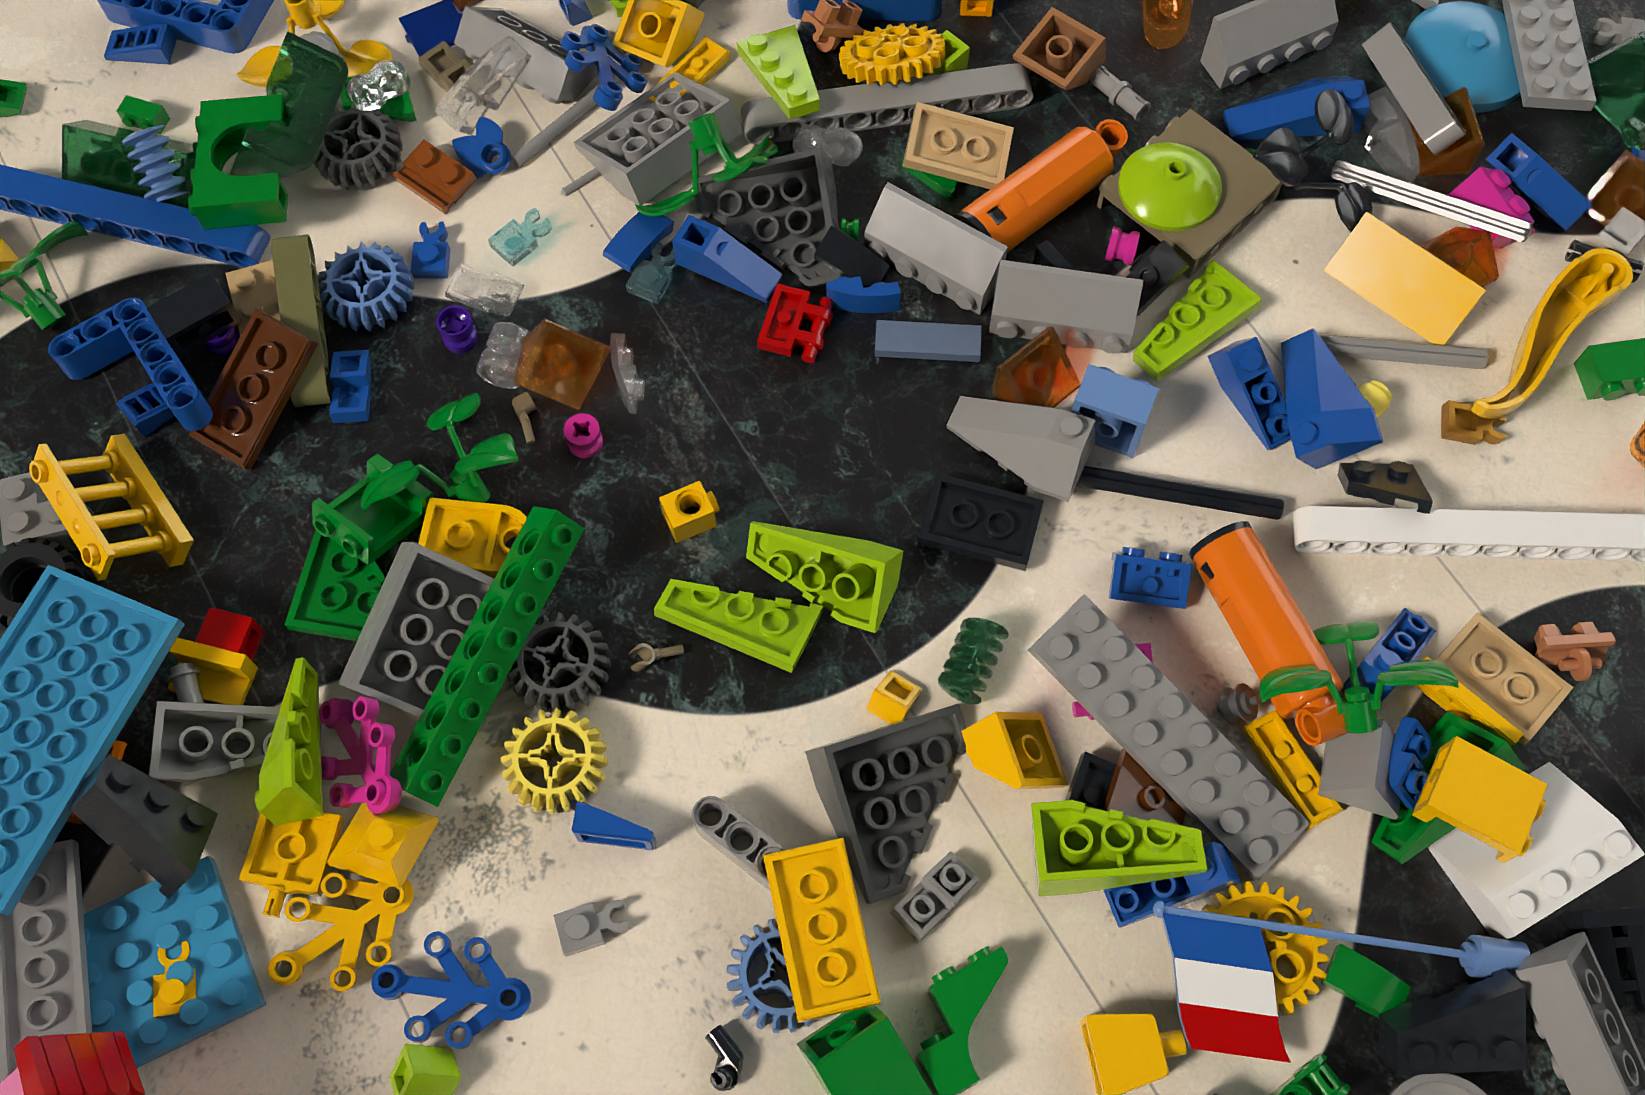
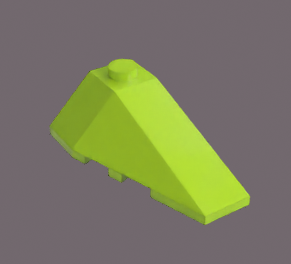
M753 521L750 523L746 558L779 581H787L802 591V596L811 603L816 601L832 612L830 616L839 622L875 633L879 629L898 586L903 550L868 540Z
M304 657L295 660L260 770L259 790L255 793V803L258 812L263 814L275 826L323 816L318 673Z
M1074 800L1031 803L1034 856L1039 896L1081 894L1207 872L1202 834L1199 829L1156 819L1148 821L1123 815L1121 811L1113 809L1105 811L1085 806L1086 803Z

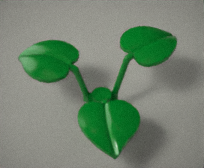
M714 112L692 119L688 122L694 137V141L689 142L692 150L691 189L652 205L641 206L635 204L636 209L646 216H660L671 213L694 200L693 197L699 193L698 149H702L704 155L719 151L726 165H724V170L715 173L712 178L715 182H722L738 178L749 171L769 163L768 158L777 153L778 148L771 141L770 137L766 136L760 144L747 154L736 158L723 138Z
M78 222L64 224L43 238L27 256L13 263L9 269L0 271V287L15 279L27 294L22 299L25 306L1 290L0 298L19 310L26 318L31 316L42 331L52 327L66 317V313L55 301L58 297L53 292L42 265V254L68 239L84 235L88 236L86 229ZM35 265L46 292L44 293L41 288L33 291L20 275Z
M475 392L463 397L461 400L452 401L436 410L427 420V427L433 431L447 426L460 458L455 465V470L449 475L451 479L450 484L444 482L423 465L418 464L414 466L411 460L404 461L386 468L369 482L362 495L361 507L365 512L374 502L383 500L406 489L417 479L419 474L425 475L444 489L448 497L456 494L460 501L485 503L490 497V492L476 470L519 462L514 440L508 433L499 434L478 443L472 448L470 454L465 455L455 431V423L472 416L479 408L481 398Z
M1355 621L1345 625H1327L1313 630L1320 644L1331 645L1345 642L1352 686L1344 691L1345 696L1341 698L1330 672L1326 670L1317 671L1311 665L1286 666L1274 669L1262 678L1259 691L1261 701L1264 703L1266 700L1277 695L1327 686L1337 705L1338 714H1343L1345 730L1353 734H1363L1378 729L1376 710L1382 709L1381 696L1384 685H1445L1459 688L1457 678L1445 664L1434 660H1417L1393 664L1389 667V671L1380 672L1377 676L1374 695L1370 694L1369 688L1359 686L1353 641L1374 639L1379 634V627L1373 621Z

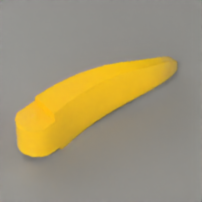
M1596 248L1587 251L1579 258H1575L1549 285L1528 318L1517 345L1507 386L1494 396L1476 399L1471 411L1482 418L1494 419L1504 417L1519 408L1538 388L1570 334L1585 320L1610 305L1631 284L1633 272L1627 259L1613 250Z

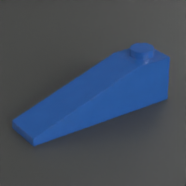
M1350 76L1313 78L1224 110L1223 117L1227 135L1233 141L1265 139L1271 132L1282 127L1290 129L1297 137L1325 135L1326 132L1321 129L1317 122L1314 106L1319 93L1326 89H1335L1346 100L1353 115V133H1358L1370 109L1364 81Z
M1312 328L1281 343L1287 422L1297 459L1314 469H1319L1383 442L1375 409L1357 389L1355 382L1346 374L1337 362L1335 355L1315 329Z

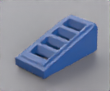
M153 24L113 30L104 57L109 61L169 64L177 38L169 24ZM119 42H123L121 48H118Z
M154 383L125 396L115 403L144 437H147L175 416L164 402ZM157 400L160 405L153 408L151 404ZM145 409L146 412L140 415L139 413Z
M577 801L572 832L578 842L652 851L656 849L657 841L653 831L584 802Z

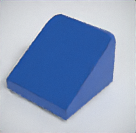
M558 0L559 6L570 25L575 26L593 18L584 0Z

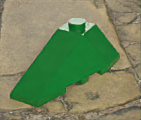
M1447 711L1428 732L1433 743L1429 755L1422 762L1423 767L1428 773H1430L1440 747L1456 736L1522 771L1526 769L1505 740L1450 711ZM1400 800L1399 817L1394 820L1384 816L1371 843L1399 863L1404 864L1456 827L1438 817L1426 823L1413 816L1414 809L1407 808L1402 800Z

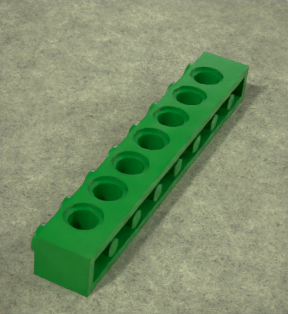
M534 506L531 509L390 772V776L400 782L403 791L436 807L441 803L585 529L558 510Z

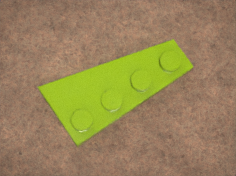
M796 25L762 35H752L748 39L736 42L738 55L789 120L820 111L819 95Z
M1212 259L1206 266L1202 276L1199 279L1196 278L1189 286L1186 295L1180 302L1176 301L1170 308L1169 315L1164 321L1159 322L1133 353V361L1158 382L1261 308L1262 298Z
M670 579L654 607V616L792 673L823 613V605L810 603L809 607L791 604L792 600L776 597L774 601L756 598L754 593L739 591L738 594L719 591V587Z

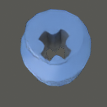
M165 125L136 131L122 140L124 146H135V149L128 154V158L141 160L133 168L135 173L146 174L138 182L139 186L152 188L144 195L145 200L160 202L191 193L190 190L178 189V186L186 181L185 177L173 176L172 174L180 168V164L167 161V159L175 154V151L172 149L162 148V145L170 140L169 136L157 135L156 133Z

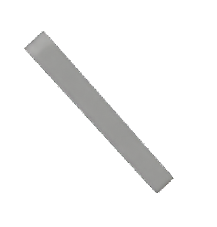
M1020 63L926 75L923 78L911 77L910 82L902 79L898 81L897 85H894L892 82H886L883 86H880L879 82H875L871 85L861 84L818 90L820 111L789 120L772 97L754 99L743 104L741 116L746 140L751 144L758 145L766 136H769L771 141L776 143L911 124L917 102L965 115H975L1018 109L1028 105L1034 96L1026 67Z

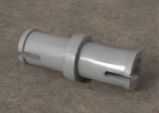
M1104 66L1097 68L1091 75L1090 84L1108 96V100L1113 106H1120L1134 117L1136 121H1140L1149 113L1151 103L1134 92L1129 82L1125 80L1120 81Z

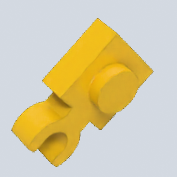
M187 941L182 942V953L174 960L167 958L166 949L158 948V960L165 966V974L153 975V1018L179 1014L181 1006L187 1000L197 999L196 968H193V979L187 985H184L179 979L167 980L166 976L168 968L174 962L186 961L188 959L190 946Z

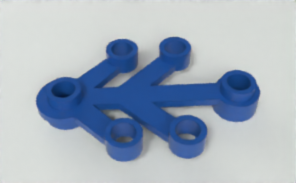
M597 24L587 25L582 28L580 36L574 32H565L560 43L569 52L564 61L565 65L575 72H582L584 68L593 65L597 67L600 84L593 95L596 104L609 111L617 110L623 98V89L613 80L612 73L622 80L631 91L635 93L643 92L648 81L645 76L638 73L643 64L642 60L632 53L624 55L612 45V39L605 28ZM585 48L589 52L582 54L579 50Z
M439 931L432 932L424 941V949L427 954L438 960L451 981L409 976L401 968L392 964L383 965L378 968L373 974L371 981L375 994L385 1000H396L404 993L446 999L424 1016L416 1015L407 1020L404 1026V1033L409 1040L415 1043L427 1041L433 1030L470 1003L487 1005L466 1023L457 1021L448 1026L445 1032L447 1043L456 1049H464L471 1044L475 1035L500 1018L505 1021L517 1020L528 1011L531 1004L530 989L520 979L506 978L492 957L491 946L486 940L480 937L470 939L464 947V954L470 962L480 966L491 987L474 985L451 950L452 944L449 937ZM438 938L444 939L443 949L439 952H432V942ZM477 944H483L485 947L483 955L479 958H473L471 955L472 948ZM387 974H393L394 983L392 986L383 988L381 985L382 978ZM514 991L516 993V1001L510 1006H504L502 1002L504 994ZM417 1022H423L425 1024L424 1033L419 1037H414L412 1034L413 1026ZM458 1028H464L466 1030L465 1039L460 1043H455L453 1041L454 1031Z

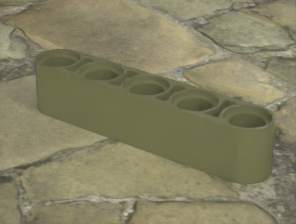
M308 234L274 238L271 240V251L280 320L318 342L314 353L291 394V399L295 408L331 403L333 389L329 378L330 367L313 244Z

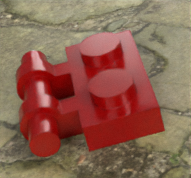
M777 284L757 340V348L791 357L795 345L804 348L801 359L807 363H814L817 353L822 351L825 342L823 338L825 328L830 326L833 318V313L831 312L834 304L833 300L822 297L819 306L809 304L811 299L810 291ZM804 319L813 323L810 332L800 330Z

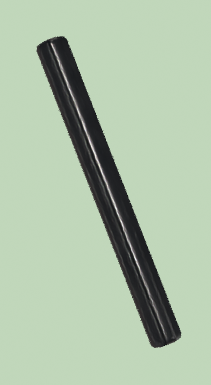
M1084 466L1076 484L1079 487L1275 520L1280 519L1284 511V500L1281 498L1091 466Z

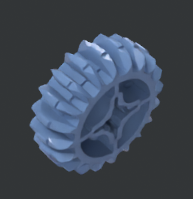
M360 242L357 249L347 245L346 253L340 254L335 252V261H325L326 271L319 272L320 283L318 284L321 305L326 309L328 316L333 321L337 320L343 328L350 325L357 332L364 325L365 329L371 332L373 325L379 324L385 329V321L390 318L397 322L398 316L396 312H407L405 302L412 301L411 290L414 289V282L411 277L410 268L404 262L403 257L399 253H394L388 245L382 249L376 242L369 248L363 242Z
M773 918L768 921L770 929L768 933L764 934L759 924L753 926L754 934L757 937L755 941H752L745 934L740 937L741 943L747 948L746 952L740 949H732L731 956L741 963L727 965L726 970L728 974L739 976L738 979L729 981L727 988L729 991L742 990L740 994L732 999L735 1007L742 1006L748 1002L749 1005L742 1013L745 1020L751 1019L756 1012L760 1014L756 1022L758 1029L762 1030L769 1018L773 1020V1033L779 1034L781 1021L788 1020V1028L791 1033L797 1031L795 1021L797 1015L792 992H790L787 984H784L780 979L776 981L771 980V977L776 976L775 964L772 958L776 960L779 967L781 966L784 971H787L784 956L773 946L774 944L781 943L777 923ZM762 951L768 963V969L763 976L758 978L757 983L749 987V969L755 957ZM773 992H779L788 999L792 1007L783 1009L773 1008L759 1001L757 997L763 994L766 996ZM812 1020L803 1022L807 1027L813 1024Z

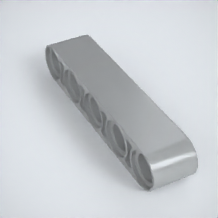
M1391 22L1387 23L1362 43L1365 51L1407 117L1434 155L1437 156L1466 135L1464 128L1403 36Z
M706 796L697 801L693 807L692 817L698 834L770 891L767 874L763 871L765 864L763 855L785 851L786 849L722 799L716 796ZM709 811H717L722 815L720 822L714 826L702 824L701 819ZM739 835H748L753 839L752 846L744 851L734 849L732 842Z

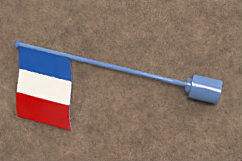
M1158 901L1153 906L1154 914L1159 918L1162 917L1172 953L1178 1014L1189 1047L1191 1049L1291 1063L1286 1053L1279 1029L1273 971L1261 929L1459 958V962L1464 967L1467 975L1483 979L1492 977V972L1503 968L1515 977L1519 965L1526 956L1530 955L1529 948L1524 942L1480 935L1469 936L1466 942L1461 944L1460 949L1170 907L1164 906L1163 901Z

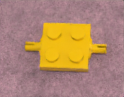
M323 812V816L275 826L263 814L259 815L239 880L244 883L263 886L269 890V895L262 912L263 915L280 918L286 894L302 893L318 897L322 896L321 882L330 870L327 860L338 843L345 820L341 815Z

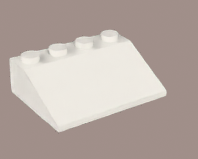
M1550 762L1529 774L1548 785L1542 798L1546 800L1545 809L1539 819L1533 822L1529 834L1533 836L1532 843L1523 856H1516L1502 863L1495 859L1498 852L1497 849L1458 828L1453 829L1427 847L1493 938L1509 939L1516 936L1645 855L1619 819Z

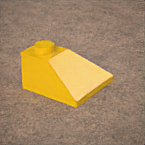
M628 0L612 45L668 68L694 44L705 13L680 0Z
M994 712L961 731L966 744V752L972 761L973 767L1015 789L1064 788L1069 785L1042 713Z
M362 803L328 858L327 863L329 866L401 888L438 824V817L399 805L394 810H389L384 814H375L369 810L367 803Z

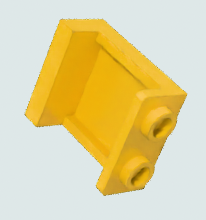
M1456 736L1440 747L1412 815L1426 823L1438 817L1497 849L1498 852L1495 859L1505 863L1516 856H1523L1529 849L1533 839L1529 831L1533 822L1539 819L1545 809L1546 800L1542 798L1548 784Z

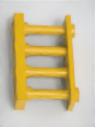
M125 434L111 435L106 450L101 456L57 461L47 444H39L34 460L30 463L31 478L41 487L81 552L84 564L90 567L98 581L106 580L114 558L157 551L163 556L169 567L184 564L194 540ZM105 470L110 473L115 482L74 488L66 475ZM122 496L128 501L132 509L91 516L83 502ZM139 523L141 526H144L150 537L109 544L101 530Z

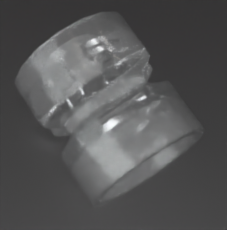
M507 322L495 323L486 342L487 348L483 350L477 364L476 372L482 379L494 386L505 389L518 388L526 372L525 363L530 361L536 346L535 337L528 330L518 325Z

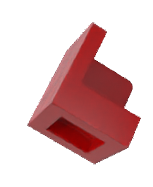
M210 608L195 642L244 654L252 661L265 631L252 617Z

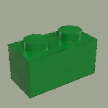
M128 95L124 97L116 110L123 124L128 127H137L143 130L165 125L156 132L160 135L170 120L162 105Z

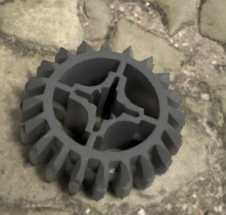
M352 104L348 111H343L339 108L338 114L335 116L327 114V122H317L318 131L311 133L313 142L309 145L313 157L312 161L315 167L318 168L321 176L325 180H330L335 187L342 184L343 187L349 190L353 185H356V187L362 190L363 185L366 183L375 187V180L380 178L386 181V172H395V163L401 162L400 152L403 151V143L398 127L395 126L388 114L383 115L378 108L371 111L366 104L360 110H357ZM333 155H339L341 159H338Z
M558 612L555 621L550 622L548 616L543 614L541 617L543 624L538 627L534 624L511 668L512 671L507 675L510 684H515L513 691L517 697L524 696L523 701L526 706L532 707L537 703L538 711L544 710L546 712L550 705L553 711L555 708H558L562 712V706L567 705L569 711H576L575 703L580 700L583 705L589 706L590 700L587 694L600 695L602 691L597 683H605L609 679L608 674L604 671L611 667L610 658L606 657L609 653L607 643H601L603 640L602 633L599 630L592 631V623L588 620L580 624L578 616L573 614L565 622L564 615ZM552 641H555L554 644H552L551 646L543 647L544 645ZM574 641L584 646L589 652L588 664L581 663L579 658L573 656L574 649L572 646ZM531 663L536 664L540 670L544 671L543 678L545 681L543 686L536 684L530 679L529 668ZM552 664H557L556 668H553ZM576 680L572 684L561 688L566 681Z

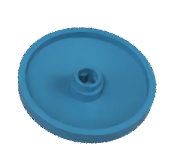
M1447 2L1423 11L1409 26L1404 39L1450 109L1472 113L1488 112L1507 106L1521 95L1505 14L1501 11L1474 2Z

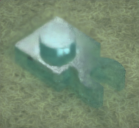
M536 208L531 209L526 213L523 223L519 224L516 220L512 219L488 239L490 247L514 267L538 247L536 237H543L550 233L552 230L550 220L547 218L540 224H534L540 219V215Z
M657 242L652 247V260L648 261L641 258L626 283L627 292L658 304L673 279L671 268L676 266L674 249L669 256H660L663 252L662 243Z

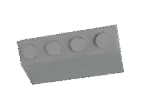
M1254 0L1219 14L1213 18L1200 62L1218 87L1222 89L1232 84H1240L1248 77L1260 72L1266 73L1284 62L1295 61L1313 50H1322L1331 43L1339 22L1335 0Z
M465 6L454 44L464 49L465 55L477 61L484 60L491 64V70L502 75H511L517 78L516 83L518 85L542 92V98L555 104H560L561 101L576 100L598 75L596 65L584 68L582 72H575L569 69L564 63L569 52L561 46L560 39L502 8Z
M889 182L885 185L864 233V246L888 265L897 269L901 275L914 278L926 285L930 291L936 294L941 293L955 301L962 309L971 310L979 315L995 294L1000 260H1006L1008 246Z
M1000 260L989 333L997 334L1003 338L1018 337L1032 339L1038 343L1053 342L1066 344L1072 348L1087 347L1101 349L1107 353H1127L1134 333L1143 280Z
M1585 932L1574 934L1526 956L1517 968L1515 978L1526 986V998H1528L1534 1012L1533 1021L1535 1029L1542 1039H1546L1552 1052L1551 1061L1555 1074L1560 1080L1565 1081L1570 1095H1645V1064Z

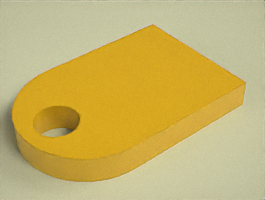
M430 497L418 544L495 578L510 550L505 546L506 542L510 538L518 536L527 517L518 509L507 505Z

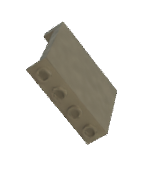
M1191 108L1180 118L1178 116L1174 117L1168 123L1165 131L1159 136H1152L1145 146L1162 142L1183 144L1201 152L1214 164L1222 181V195L1213 215L1203 224L1189 230L1162 231L1151 228L1135 219L1124 207L1118 192L1120 171L1115 175H1108L1099 186L1100 195L1097 207L1101 209L1110 201L1159 241H1167L1190 266L1182 273L1188 279L1276 199L1282 183L1265 165L1254 159L1251 153Z

